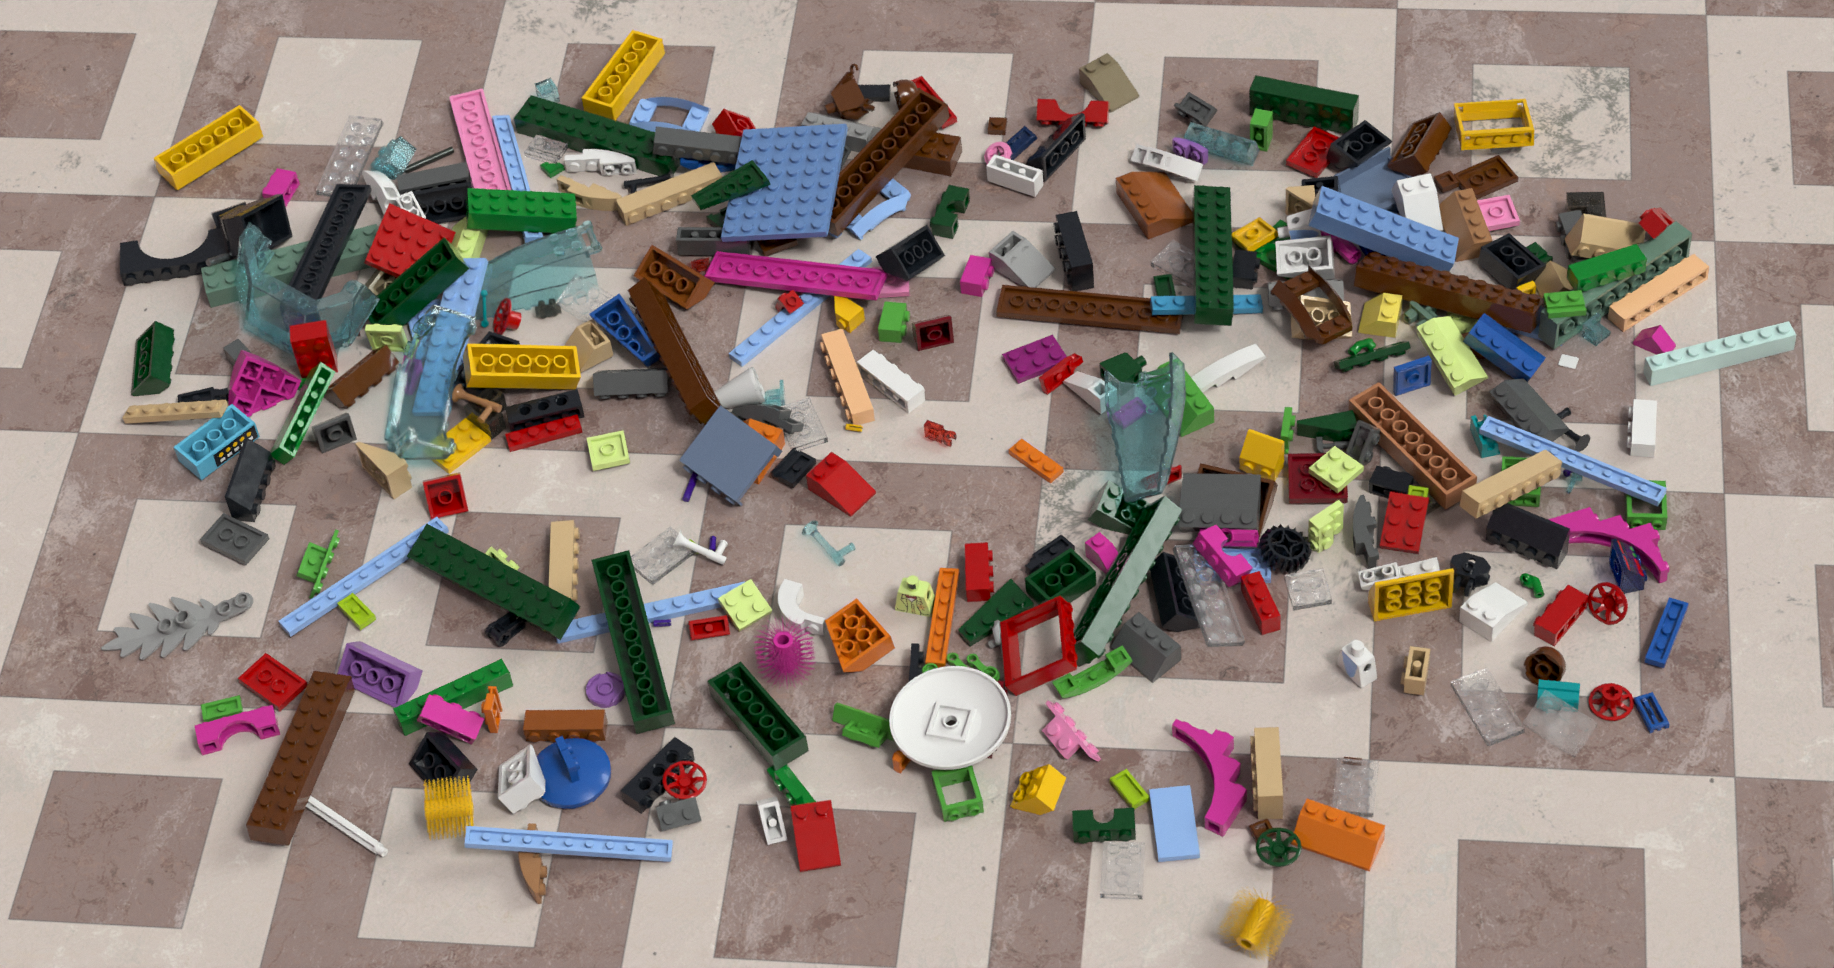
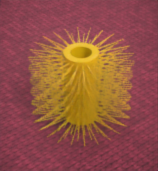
M468 775L467 785L465 777L462 779L463 789L460 778H458L459 793L455 777L454 789L451 777L449 783L448 779L447 781L445 780V787L441 779V793L438 779L437 785L434 779V784H431L429 779V788H426L424 782L425 820L427 821L426 827L430 841V836L432 835L435 840L436 831L440 838L439 822L441 823L443 839L444 832H446L447 839V833H450L452 839V830L454 835L456 833L457 836V827L461 837V820L464 837L466 832L465 826H474V806Z
M1262 893V898L1256 897L1253 899L1251 896L1249 898L1245 896V902L1242 900L1240 902V905L1244 906L1240 907L1242 910L1238 907L1236 909V912L1240 914L1235 916V909H1233L1225 922L1227 926L1233 929H1227L1230 933L1223 937L1234 936L1231 937L1234 939L1229 940L1236 942L1228 941L1224 943H1238L1237 945L1247 950H1254V952H1256L1255 950H1264L1268 952L1266 946H1270L1266 943L1270 944L1274 941L1273 938L1275 936L1273 934H1276L1273 931L1277 934L1279 932V929L1275 928L1278 927L1276 924L1281 926L1279 927L1281 929L1280 932L1285 928V926H1282L1284 923L1278 920H1282L1284 917L1281 915L1284 914L1276 913L1280 911L1277 909L1281 908L1275 907V903H1271L1269 899L1267 900V897L1264 899ZM1271 944L1272 946L1270 947L1271 949H1269V950H1270L1271 952H1272V951L1274 952L1273 947L1276 948V946H1274V944Z

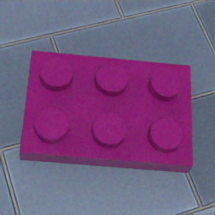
M1053 334L1002 354L1003 361L1018 384L1043 375L1067 357Z

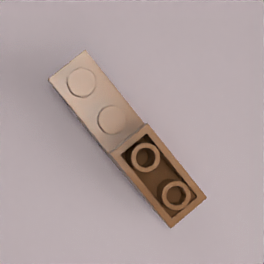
M536 823L528 824L527 830L538 831ZM518 851L520 867L526 886L536 903L542 904V896L546 895V885L543 881L544 878H547V866L543 865L540 853Z

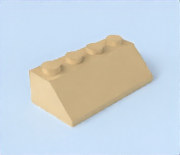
M1583 213L1565 237V242L1571 255L1593 258L1634 244L1644 243L1646 231L1639 223Z

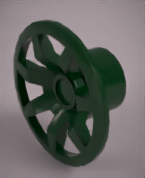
M1268 829L1259 836L1256 842L1258 857L1270 866H1288L1294 863L1301 854V841L1289 829ZM1277 832L1276 841H1273L1266 835ZM1281 832L1291 835L1285 841H1281ZM1262 839L1269 845V847L1265 846L1260 848V843ZM1294 839L1297 842L1298 849L1291 846L1288 847ZM1262 853H1268V859ZM1289 853H1296L1295 856L1289 860Z

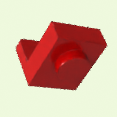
M792 290L787 294L786 292L777 298L778 302L775 308L778 312L785 308L789 314H792L802 307L804 302Z

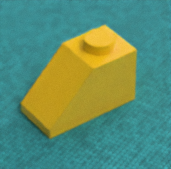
M834 296L836 324L840 329L851 333L865 321L864 308L846 297Z

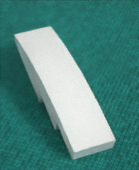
M1253 344L1221 358L1191 378L1204 393L1215 384L1219 387L1232 377L1235 380L1264 360L1266 356L1257 344Z

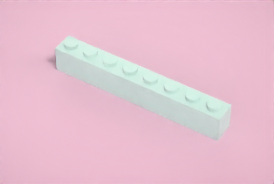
M1788 321L1645 357L1643 373L1650 386L1776 355L1794 350L1796 333Z

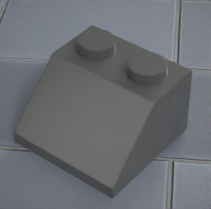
M349 413L341 414L311 426L322 454L357 440Z

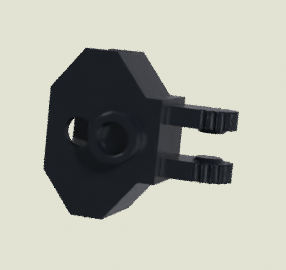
M1466 552L1452 556L1450 569H1454L1455 583L1453 585V593L1457 594L1460 587H1464V596L1469 597L1472 590H1475L1476 587L1488 584L1491 566L1485 558Z

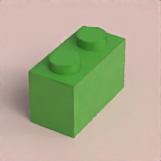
M1255 108L1250 122V149L1267 152L1273 138V112Z
M884 302L878 327L879 341L902 342L903 336H906L907 333L906 322L910 320V311H907L906 303Z

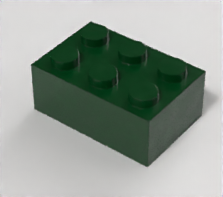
M1069 548L1025 578L1026 593L1039 605L1058 596L1071 603L1097 585L1096 571L1072 548Z

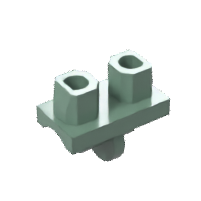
M1414 301L1409 303L1410 309L1404 313V319L1409 324L1415 320L1419 321L1416 323V327L1432 318L1438 317L1435 314L1437 308L1426 305L1421 307Z

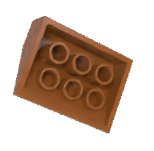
M1130 172L1116 178V193L1148 240L1192 223L1191 209L1165 172Z

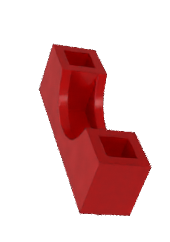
M1037 99L1036 120L1041 121V125H1051V122H1058V125H1060L1068 118L1077 115L1062 111L1055 99ZM1090 100L1087 108L1080 112L1085 114V126H1087V123H1094L1095 127H1104V124H1109L1110 102Z
M1661 207L1647 209L1639 217L1641 219L1639 224L1653 239H1656L1666 228L1675 222Z

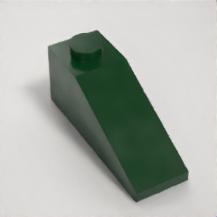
M1353 410L1297 420L1296 433L1297 436L1314 439L1322 437V440L1331 442L1350 441L1357 421Z

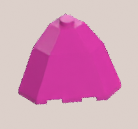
M241 350L233 367L229 383L228 406L233 404L247 417H250L253 413L260 410L264 411L277 405L276 403L293 398L301 380L280 366L260 356Z

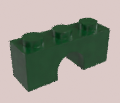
M948 185L946 191H943L941 203L937 204L936 214L930 220V227L934 236L954 238L959 227L958 214L954 213L965 214L970 203L968 188Z
M1115 808L1112 820L1107 823L1096 821L1093 817V810L1072 811L1074 843L1126 842L1136 840L1134 808Z

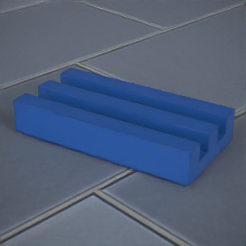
M1653 692L1634 697V704L1649 733H1653L1655 729L1660 731L1662 727L1665 729L1669 728V722ZM1647 699H1650V701H1651V703H1652V705H1653V707H1654V709H1655L1657 715L1659 716L1661 722H1658V720H1657V718H1656V716H1655V714H1654V711H1653V709L1650 707V705H1649Z

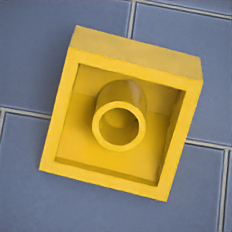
M1249 429L1239 457L1240 470L1254 475H1261L1262 478L1275 481L1284 467V441Z

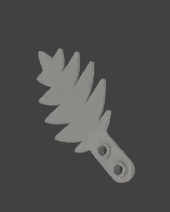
M241 592L229 600L221 601L216 606L205 599H200L204 608L190 601L171 597L179 612L159 604L149 603V607L159 621L145 615L130 613V617L139 629L115 627L114 630L119 637L108 642L101 649L103 651L121 650L120 656L124 658L142 646L140 659L144 660L163 643L161 657L165 658L185 637L183 650L187 651L207 630L208 634L212 635L219 627L220 622L248 610L253 604V597L249 593Z

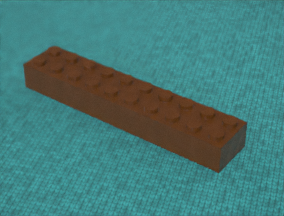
M919 89L839 173L829 226L830 233L838 237L950 118L948 104Z
M1369 252L1356 266L1355 287L1381 294L1402 295V299L1407 301H1414L1422 305L1478 320L1485 313L1504 327L1530 334L1540 323V313L1545 308L1543 298L1537 294H1527L1518 289L1511 290L1504 288L1502 285H1492L1484 280H1473L1465 275L1458 276L1451 274L1449 271L1433 269L1431 266H1420L1412 261H1401L1396 257H1386L1378 252Z
M644 277L628 289L631 296L629 300L637 308L635 312L643 320L641 324L649 331L647 335L655 343L653 347L661 355L659 359L667 367V374L674 380L672 384L680 392L678 396L686 404L684 406L689 415H694L700 424L706 425L721 403L665 296Z
M313 671L247 821L246 827L250 840L289 846L355 693L351 676Z

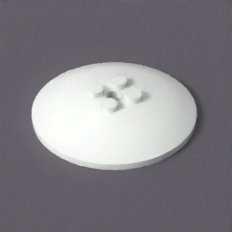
M963 666L935 668L913 678L898 693L890 711L891 734L900 751L906 757L922 766L940 770L968 767L990 756L1004 741L1011 724L1009 699L1001 685L982 671ZM950 720L956 721V724L952 726H949L946 723Z

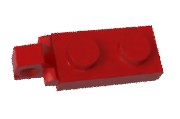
M1076 353L1067 356L1040 376L1039 381L1043 393H1051L1063 384L1065 379L1073 375L1075 368L1083 363L1082 356Z

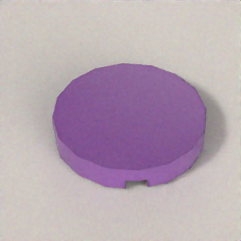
M606 672V674L602 675L599 673L593 676L586 685V695L589 702L600 708H609L617 705L625 696L622 678L612 672Z

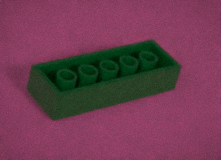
M1255 75L1249 89V115L1254 114L1255 108L1273 112V120L1345 134L1358 123L1359 95Z
M442 238L362 309L372 325L397 324L403 327L446 288L450 287L469 267L458 250L446 238Z
M741 661L707 681L710 696L774 771L809 751L807 738Z

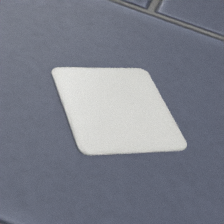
M1562 354L1558 365L1575 369L1579 358Z

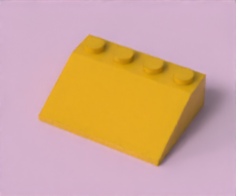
M1454 569L1374 582L1368 593V604L1374 622L1452 608Z

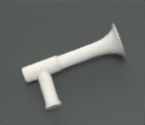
M680 531L673 548L675 546H683L724 565L727 557L723 556L722 553L728 543L725 540H720L714 552L689 541Z

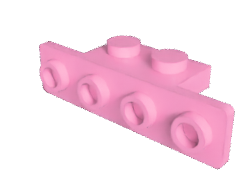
M1048 700L1045 704L1054 713L1055 717L1042 731L1064 758L1069 759L1082 747L1090 758L1099 762L1101 760L1097 754L1099 751L1092 743L1086 741L1087 736L1080 729H1076L1075 721L1063 713L1065 709L1058 702L1054 704Z

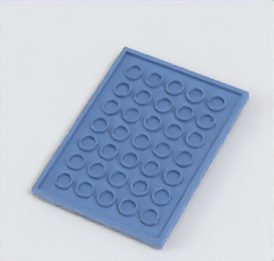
M847 124L743 130L735 170L753 160L769 179L771 185L728 201L721 234L722 241L828 237L848 131Z

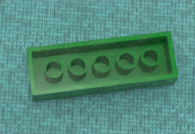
M468 188L466 197L467 229L575 234L577 222L575 193Z

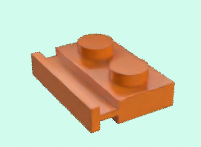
M488 686L489 693H487L485 701L482 702L481 711L485 714V725H488L489 732L498 733L501 720L500 712L503 711L497 687Z

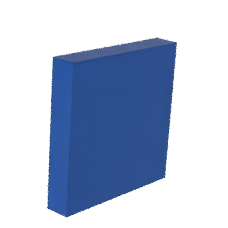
M1430 356L1394 367L1393 393L1395 396L1431 384L1432 360Z

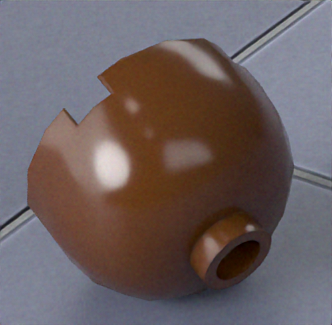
M904 79L893 82V87L897 86L894 96L898 110L921 89L917 88L916 84L911 80Z
M1544 646L1536 648L1527 656L1524 662L1527 678L1537 686L1539 680L1561 681L1566 671V662L1563 655L1553 647Z

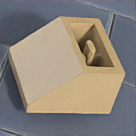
M593 319L577 326L564 345L576 346L581 372L613 356L610 340Z

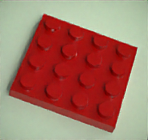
M389 203L364 264L394 277H399L442 238H446L452 243L456 232Z

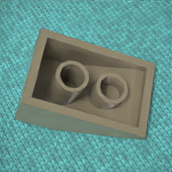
M1108 53L1079 68L1080 84L1098 101H1109V112L1112 113L1139 98L1138 92L1119 63Z

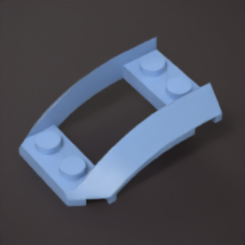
M673 97L640 99L629 125L655 132L656 126L700 132L711 108ZM657 106H674L690 110L682 127L665 122L651 121Z
M893 178L880 191L889 200L877 205L863 217L859 214L846 227L860 240L863 239V235L869 229L873 230L887 217L898 211L906 210L905 207L907 201L910 200L911 194Z

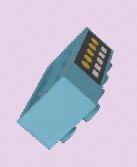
M231 404L227 407L221 418L209 420L175 445L174 450L178 461L200 480H203L241 451L245 438L254 442L260 436L255 422Z

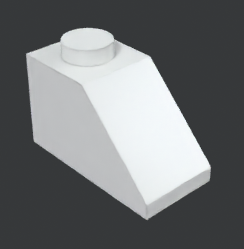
M777 797L756 801L767 845L786 841V831Z

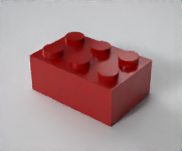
M326 320L289 326L290 343L302 378H307L310 370L320 362L336 373L338 372L337 354Z

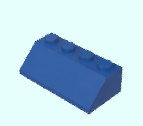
M1485 313L1463 340L1464 343L1512 378H1524L1527 382L1546 358Z

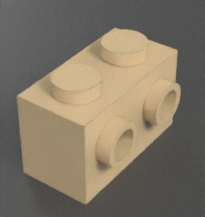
M1410 646L1409 655L1404 658L1403 668H1406V673L1402 672L1401 676L1404 693L1424 696L1430 662V649Z

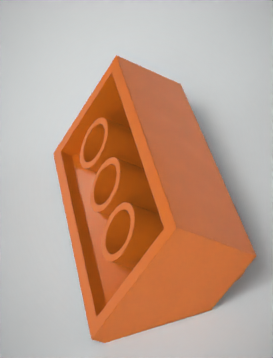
M1306 799L1299 814L1294 833L1300 839L1303 849L1370 872L1385 839V825ZM1294 839L1291 842V845L1298 847L1297 842Z

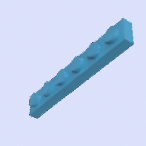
M1261 294L1233 295V314L1263 312ZM1151 296L1150 298L1152 315L1194 314V296Z

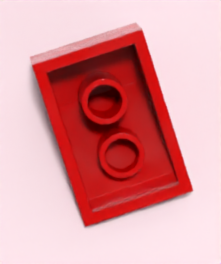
M830 452L806 475L808 490L850 517L876 494V491L847 461L833 452Z
M826 800L790 806L800 872L841 866L832 801Z

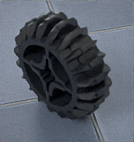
M1281 524L1278 527L1273 525L1260 538L1258 544L1259 556H1262V562H1267V567H1273V571L1278 569L1281 574L1284 571L1288 574L1292 571L1297 573L1299 569L1302 570L1309 562L1311 543L1308 542V537H1303V531H1296V527L1290 529L1289 525L1285 528Z

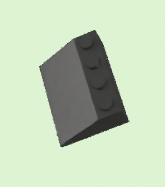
M1183 473L1179 506L1182 509L1179 515L1180 530L1199 532L1200 529H1207L1217 525L1220 529L1258 530L1259 533L1261 475Z

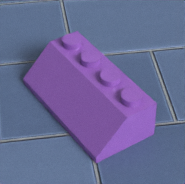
M361 641L346 644L337 674L351 676L355 689L386 704L397 707L406 703L417 690L423 670Z

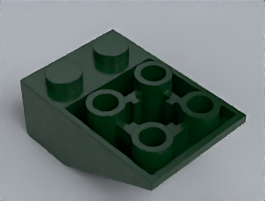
M1108 480L1099 490L1087 520L1103 529L1129 535L1143 509L1151 503Z

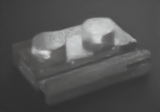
M536 135L524 153L525 157L557 164V161L567 151L568 146L566 143Z

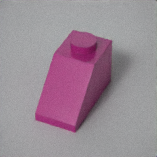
M1100 532L1085 542L1086 557L1107 574L1118 554L1113 543Z

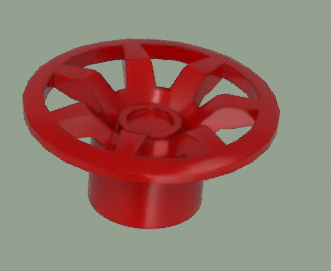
M504 298L496 310L493 322L494 333L502 335L506 328L517 330L520 326L521 313L512 310L509 298Z
M1602 582L1591 589L1588 595V607L1597 620L1607 625H1613L1625 618L1628 603L1625 594L1618 586L1609 582ZM1602 586L1611 587L1612 589L1606 592ZM1597 588L1602 597L1593 596V593ZM1592 601L1601 603V606L1594 610ZM1605 610L1606 620L1598 616V613ZM1612 612L1619 617L1617 620L1611 621Z
M1615 683L1597 686L1590 693L1588 701L1591 711L1597 717L1607 721H1617L1627 717L1634 705V700L1629 690ZM1599 692L1601 698L1593 699L1594 695ZM1629 698L1630 706H1626L1622 701ZM1603 703L1599 712L1593 706V704L1600 705ZM1619 707L1626 712L1617 716L1616 708ZM1609 708L1611 709L1613 717H1608L1602 714L1605 713Z
M691 761L676 762L670 765L663 775L665 790L677 799L685 800L697 797L704 791L707 785L705 770L700 765ZM683 765H690L693 767L690 769L688 773H685ZM679 766L680 775L678 776L670 771ZM698 769L703 777L693 778V775ZM667 776L672 778L675 782H672L671 784L667 785ZM703 782L701 788L698 790L695 787V784Z

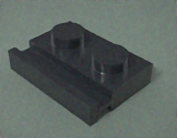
M793 448L771 471V476L794 488L814 467L816 458Z

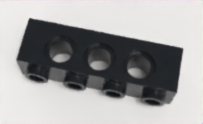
M578 389L505 407L511 432L577 414L579 419L585 417Z
M674 737L620 790L623 802L640 814L650 808L653 802L666 791L663 786V775L666 769L679 761L694 762L693 748ZM683 765L684 770L691 767L690 765ZM679 766L673 768L670 772L679 776ZM667 776V785L671 784L672 782H675L672 778Z

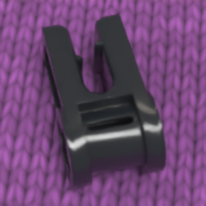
M507 613L489 624L485 630V635L488 638H493L495 643L502 647L526 627L525 621L520 618L517 619L511 613Z

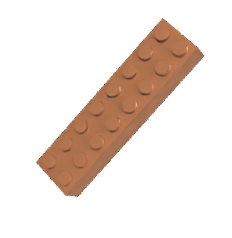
M1380 382L1349 399L1348 411L1353 410L1356 421L1361 420L1381 429L1378 444L1406 472L1414 476V479L1422 487L1429 488L1428 493L1445 510L1461 500L1463 490L1477 484V476Z

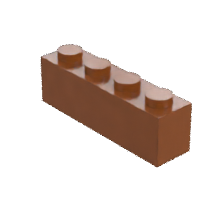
M605 709L526 710L523 732L526 741L556 742L555 739L561 736L564 739L581 738L592 742L605 741L608 721Z

